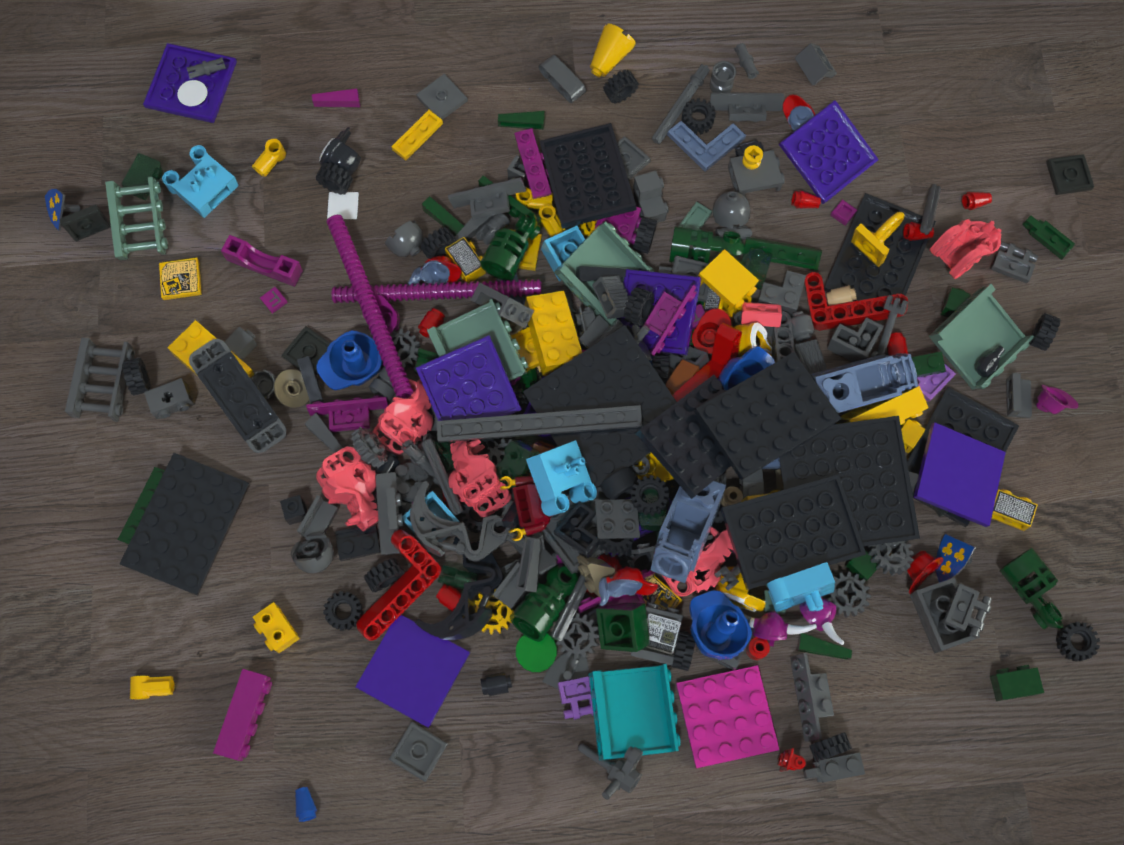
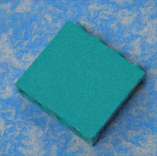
M667 664L605 672L592 671L588 674L599 761L624 758L630 746L642 750V756L679 751L680 736L676 733L677 715L676 712H673L674 693L670 690L671 672L667 669Z

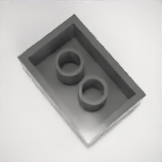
M955 578L922 588L910 594L934 654L977 639L969 635L971 631L969 625L962 632L943 623L958 585Z

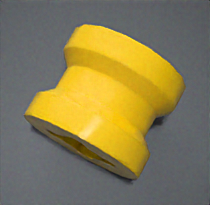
M755 145L747 147L742 159L743 165L751 170L758 168L761 164L763 151Z

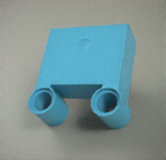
M197 145L190 150V157L195 167L182 179L176 171L169 170L163 174L162 181L170 193L177 194L205 218L239 185L235 177L208 155L203 146Z
M576 440L526 459L542 502V511L546 516L564 513L569 509V500L565 494L561 493L566 489L571 488L569 496L575 504L579 501L584 503L596 498V487L591 482L585 466V459L581 455Z
M825 562L767 583L776 612L806 602L809 611H820L823 609L821 596L834 592L835 580L828 563Z

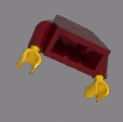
M508 476L502 477L499 481L506 480L508 486L500 487L501 490H507L511 486L516 485L513 488L520 527H524L521 530L511 528L509 533L518 532V536L511 540L519 541L525 534L529 536L543 531L549 524L550 517L552 516H546L542 511V502L533 477L521 476L515 477V479H511Z

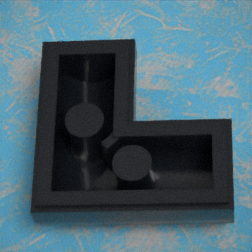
M579 501L553 532L557 537L587 558L591 557L599 546L600 539L585 529L596 516V512Z

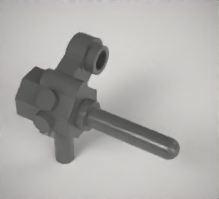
M579 744L578 750L605 768L609 774L607 779L611 783L602 793L603 798L606 800L610 799L617 789L620 790V788L628 793L635 789L642 776L641 773L636 771V766L643 754L642 750L630 746L624 755V758L627 759L626 761L623 759L617 762H610L609 760L599 761L597 752L585 744Z

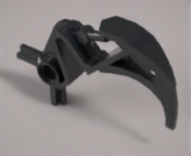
M455 536L453 544L457 545L460 539ZM479 541L470 542L473 551L478 549ZM492 552L479 561H471L463 554V566L470 573L490 578L465 583L456 608L443 621L429 624L418 619L415 624L425 632L442 640L464 639L473 636L483 629L492 617V609L486 607L489 598L493 597L494 589L498 588L503 582V573ZM481 593L483 597L479 603V609L475 613V597Z

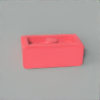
M748 302L742 304L741 324L749 325L750 323L758 322L763 326L780 327L782 319L781 305Z

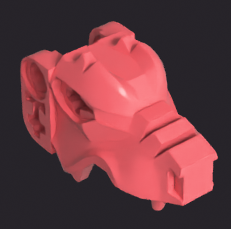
M969 219L962 220L958 225L948 229L932 245L929 251L934 256L940 257L951 270L949 274L954 279H957L968 271L974 263H978L983 256H989L998 251L1001 245V229H996L994 221L985 223L982 221L971 222Z
M409 379L413 389L412 395L408 399L394 397L392 399L393 402L379 416V423L372 431L377 436L379 434L378 431L384 433L386 437L382 436L379 440L387 451L395 455H401L404 451L395 450L393 442L403 446L402 444L405 441L412 440L416 444L417 441H422V436L427 434L428 430L431 431L433 426V417L428 411L431 404L420 379L418 382Z
M480 439L470 442L468 440L456 441L450 445L455 470L448 478L449 488H453V493L460 497V501L465 502L468 507H473L480 517H488L511 500L509 489H500V487L506 486L507 481H499L503 477L500 470L497 471L496 466L489 460L488 454L478 455L485 448L483 444L479 445L481 443ZM503 493L504 498L500 499L499 494ZM489 503L485 511H480L482 504Z
M348 446L324 459L321 468L316 474V479L322 487L323 495L329 499L328 504L339 503L347 505L352 516L345 523L347 527L356 525L364 532L379 522L378 511H376L377 503H374L375 498L372 494L376 488V472L371 470V465L364 462L353 447ZM343 453H352L354 457L353 461L350 460L348 457L343 456ZM324 473L326 478L322 479L321 476Z
M714 527L711 528L710 535H713L714 540L703 548L694 572L690 570L685 582L687 590L684 593L679 592L677 589L680 581L675 580L672 582L671 578L662 575L670 589L677 596H687L694 591L696 593H699L701 590L708 591L709 587L713 588L717 585L721 576L716 578L714 574L721 569L720 566L726 561L724 557L728 558L731 551H734L727 529L720 533ZM707 570L702 576L703 580L695 579L696 571L703 572Z

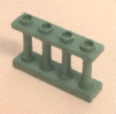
M152 176L148 177V185L121 188L114 181L105 182L115 258L119 260H127L128 254L131 251L157 248V252L164 255L166 254V249H168V242L163 234V230L166 229L165 221L161 218L163 204L159 200L158 195L161 192L159 182ZM150 192L151 203L132 206L121 205L120 198L123 195ZM152 211L153 222L132 225L123 223V216L125 214ZM155 230L156 241L133 244L126 242L125 235L127 233Z

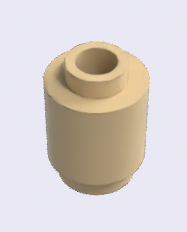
M850 285L831 289V292H827L829 306L854 302L853 300L857 299L855 289H851Z
M736 487L725 489L721 506L726 507L740 503L743 499L741 490Z

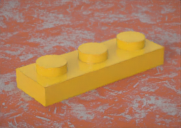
M428 110L391 146L392 150L406 161L443 124V120Z

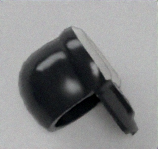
M350 127L341 131L336 138H332L327 143L319 158L321 166L324 163H332L333 166L337 165L338 168H343V171H347L348 175H352L357 170L361 157L352 148L345 145L351 135Z

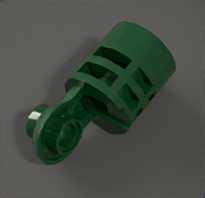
M533 212L523 215L518 220L515 231L503 228V230L495 232L480 262V266L484 271L500 280H513L520 262L529 248L528 239L533 240L541 228L537 224V218Z
M675 226L669 262L673 263L674 257L679 256L708 263L710 251L721 253L725 249L732 256L743 254L745 247L740 240V234L733 231H727L723 234V237L713 236V231L706 232L699 229L692 230V228Z
M1033 548L1028 549L999 570L1025 604L1031 603L1037 610L1033 613V617L1043 629L1063 627L1061 621L1063 616L1052 602L1047 603L1041 596L1053 588L1058 579ZM1033 571H1035V574H1034V575H1032L1031 577H1029V578H1028L1027 580H1025V581L1023 580V578H1025V577L1028 576L1030 573H1032Z
M562 563L549 569L546 583L544 585L537 583V592L528 593L525 596V600L511 614L510 620L516 629L534 641H542L553 627V622L559 619V613H562L566 605L563 599L571 595L579 579L578 573L571 574L565 564ZM560 575H565L568 578V582L563 581Z

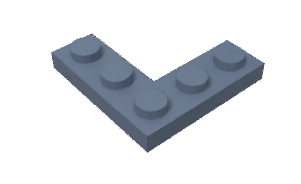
M682 121L667 133L705 172L746 137L734 123L707 145Z

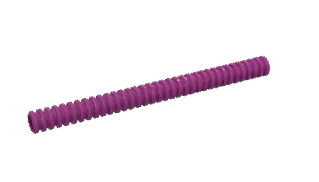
M338 214L332 215L327 219V225L365 320H367V325H369V330H371V335H373V340L385 370L388 372L387 375L390 377L391 385L394 388L396 397L406 399L412 395L413 389L406 372H404L403 364L400 362V357L385 320H383V315H381V310H379V305H377V300L361 265L343 217Z
M525 279V281L519 280L518 282L516 280L512 282L510 280L506 282L504 280L500 282L495 280L493 283L492 281L488 283L486 281L482 282V284L508 297L511 295L513 297L517 295L519 297L523 295L527 297L529 295L542 294L540 279H537V281ZM474 281L470 283L464 282V284L462 282H458V284L456 282L452 284L450 282L446 284L441 282L440 284L434 283V285L432 283L428 285L426 283L422 285L417 283L416 285L410 284V286L408 284L404 286L402 284L398 286L396 284L392 286L390 284H387V286L381 285L380 287L378 285L370 286L373 294L382 295L388 302L392 299L393 301H397V299L399 301H403V299L405 301H409V299L415 301V299L421 300V298L423 300H427V298L429 300H433V298L435 300L439 298L444 300L445 298L451 299V297L453 299L457 297L459 299L463 297L468 299L469 297L472 298L480 281L476 283ZM333 286L331 294L334 303H338V301L340 303H344V301L346 303L350 301L352 303L358 302L352 286L351 288L349 286H345V288L343 286H339V288Z

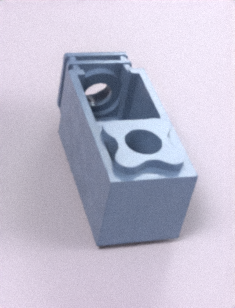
M898 353L891 356L878 355L810 374L837 413L902 395L901 391H905V389L918 387L916 368L910 353Z
M713 481L693 499L679 486L659 532L651 571L682 583L686 582L690 570L693 572L719 511L726 485Z

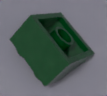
M627 602L596 608L601 649L638 652L650 644L645 603Z

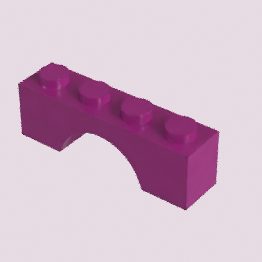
M232 235L228 236L221 249L226 261L293 287L296 286L303 272L299 261L283 255L280 257L267 255L255 249L247 241Z

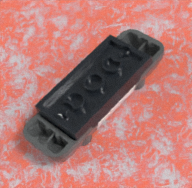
M213 339L190 355L189 363L251 450L256 453H263L285 437L286 428L225 342L220 339Z

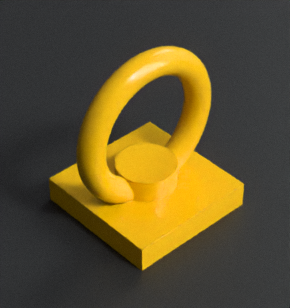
M897 212L892 215L875 233L870 232L865 226L860 224L855 229L851 242L876 266L880 267L890 250L884 245V241L902 223L905 217L904 213Z

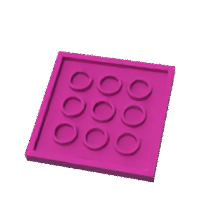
M758 665L676 683L696 769L779 750Z

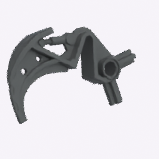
M424 481L418 490L412 504V509H410V520L417 539L427 551L442 557L445 551L437 547L441 546L443 549L456 551L458 555L464 554L471 561H479L506 541L523 548L525 535L519 541L511 540L518 536V532L509 533L511 528L504 527L502 519L513 503L512 501H509L501 516L493 515L483 518L479 547L476 551H473L464 523L441 519L429 510L425 502V495L430 483ZM499 526L505 528V531L502 533H497L494 530ZM453 535L460 539L457 545L438 542V539Z

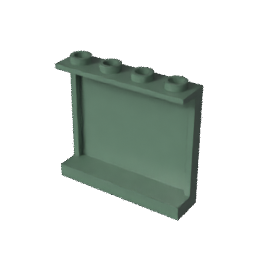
M606 221L599 224L554 271L556 276L586 307H591L594 310L595 316L600 315L609 325L617 321V318L607 319L592 286L596 281L582 283L576 277V267L589 266L655 272L651 266L646 265L642 261L639 253L629 247L628 241L616 233L614 226Z
M992 284L981 286L929 335L930 339L942 351L943 355L972 390L988 387L991 384L990 380L994 376L1000 375L1004 371V367L1012 363L1020 351L1028 348L1029 342L1034 338L1033 335L1025 336L992 296V293L996 290ZM998 346H1002L1005 351L1000 356L998 368L987 377L980 376L976 372L978 361L983 356L994 352Z
M490 299L489 303L439 327H432L427 330L439 357L490 335L509 381L528 373L526 370L529 367L524 356L520 357L518 352L520 346L516 338L512 339L509 333L512 331L511 326L507 320L504 321L503 317L498 315L501 305L493 299Z

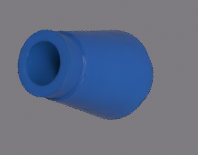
M308 787L295 790L296 817H298L299 822L316 818L317 808Z

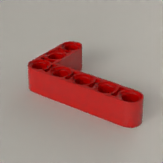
M816 272L806 275L805 291L814 329L822 331L838 328L839 324L843 326L862 324L866 317L873 321L888 319L890 311L884 309L888 296L827 306L821 275ZM815 281L818 285L810 286L809 283ZM903 294L891 295L893 296L891 304H894L896 297L901 299V304L904 300L908 301L907 297ZM814 299H820L822 302L819 304H814L812 301ZM880 306L884 310L878 312L874 308ZM856 310H862L864 313L862 315H857L854 312ZM838 313H842L845 315L843 318L835 317V315ZM817 317L825 318L822 322H818L815 319Z
M725 323L718 327L711 360L672 395L676 402L711 376L715 375L718 379L728 361L738 357L742 336L740 330Z
M404 530L395 531L391 537V543L412 566L358 620V631L370 641L379 638L441 573L440 565L414 537ZM406 538L405 543L401 545V542Z

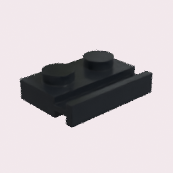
M376 525L364 532L358 527L335 531L340 561L381 553Z

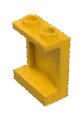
M725 249L698 275L701 278L700 287L705 283L729 305L727 308L729 312L734 308L736 310L739 309L745 302L743 299L754 294L757 290L755 286L759 281Z

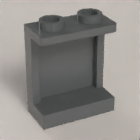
M774 150L763 152L760 166L752 170L747 169L743 165V156L730 158L728 170L735 192L745 196L749 192L776 188V191L781 190L785 179L784 174L780 173L779 158L775 156Z
M479 282L471 301L483 306L489 303L490 299H493L501 305L498 315L526 328L534 310Z
M649 602L645 606L647 618L650 613L679 622L683 619V615L679 614V609L667 607V610L658 609V604ZM645 647L638 652L630 653L631 656L672 665L674 660V651L673 654H668Z

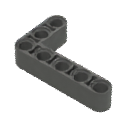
M741 311L735 314L732 327L742 325ZM782 311L780 327L763 326L768 333L767 336H771L775 363L789 354L795 353L791 317L787 312Z

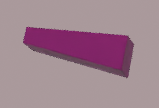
M357 88L312 94L314 107H360Z

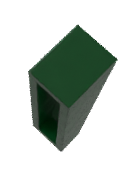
M545 111L498 114V127L544 130Z
M430 196L422 203L423 211L443 227L449 228L454 236L464 227L463 224Z
M804 633L799 634L797 651L846 660L852 657V650Z

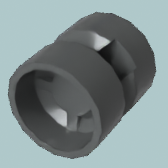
M720 61L714 65L710 80L712 92H731L736 75V68L732 63Z
M384 366L379 372L380 378H375L369 385V389L376 396L386 397L387 401L390 402L396 393Z

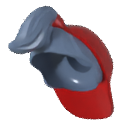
M789 95L784 100L783 111L794 132L816 115L811 105L798 95Z
M435 256L428 259L423 267H418L413 271L408 285H416L420 280L428 284L432 283V285L434 283L440 284L441 282L444 284L456 282L461 276V268L453 264L452 260L447 256Z
M621 568L613 576L604 577L600 580V606H604L610 596H633L635 593L640 595L653 594L657 590L658 585L644 580L642 572L638 568Z

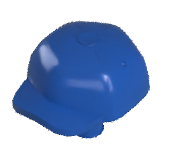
M351 330L338 337L327 347V352L317 363V372L325 384L332 390H341L351 385L361 386L379 373L381 369V356L375 341L370 336Z
M753 346L742 357L732 358L722 369L718 380L721 382L724 390H729L774 364V358L763 348Z
M713 590L694 597L689 603L692 619L691 634L700 652L706 657L718 660L732 659L743 652L751 639L752 630L742 610L734 605L721 591Z

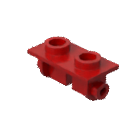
M793 748L787 749L784 753H780L778 759L779 771L803 769L806 761L802 756L793 754Z

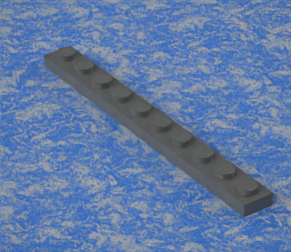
M641 405L437 421L438 442L637 428L643 427Z

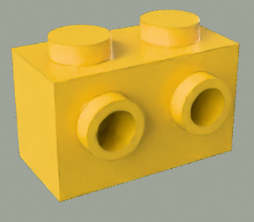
M274 602L253 616L256 622L253 625L259 634L263 633L267 638L264 642L270 651L275 650L281 653L300 639L284 613Z

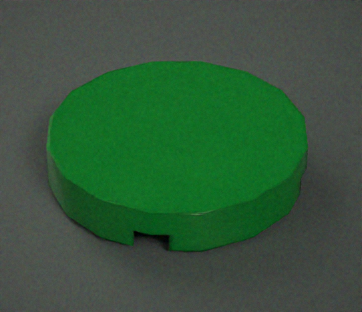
M549 634L540 642L523 635L516 645V658L519 664L525 670L532 673H541L549 669L557 657V646Z

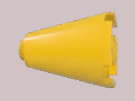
M608 23L603 27L590 64L591 73L597 77H605L636 44L629 34L626 37L622 33L623 29L616 25Z

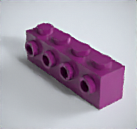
M242 669L213 754L237 761H243V758L248 756L250 738L255 735L258 726L256 724L258 715H261L264 710V697L271 690L272 682H270V677Z

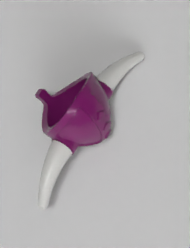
M821 597L823 609L820 611H809L806 602L800 604V611L810 625L816 624L817 630H824L835 642L841 645L844 644V641L836 634L832 626V620L836 614V605Z
M776 611L768 612L761 618L751 617L749 622L750 627L754 628L753 635L761 639L770 640L769 645L771 647H774L776 640L787 639L788 634H801L817 628L816 624L796 626L785 623Z

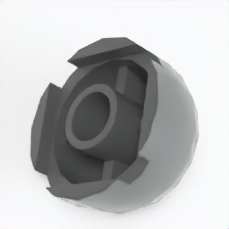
M734 191L723 193L716 199L713 205L714 221L722 227L733 228V225L737 224L740 227L745 225L750 219V203L741 193Z
M413 220V222L408 221L394 231L396 233L394 237L391 238L389 236L385 242V245L393 254L399 257H407L409 255L413 257L421 251L420 246L424 236L420 226Z
M316 533L305 537L306 541L302 543L298 541L291 550V557L300 570L306 573L322 572L333 561L334 549L325 534Z

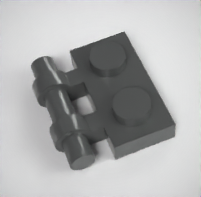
M1001 242L999 249L1004 250L1005 253L998 251L991 270L1027 284L1035 268V264L1028 261L1036 262L1038 255L1033 254L1028 249L1017 248L1013 243Z
M959 583L943 623L962 632L969 625L971 627L969 635L978 638L979 632L983 631L985 626L983 622L986 614H989L991 610L990 603L992 598L984 596L982 602L978 601L977 598L980 592ZM974 608L978 610L975 619L971 618Z

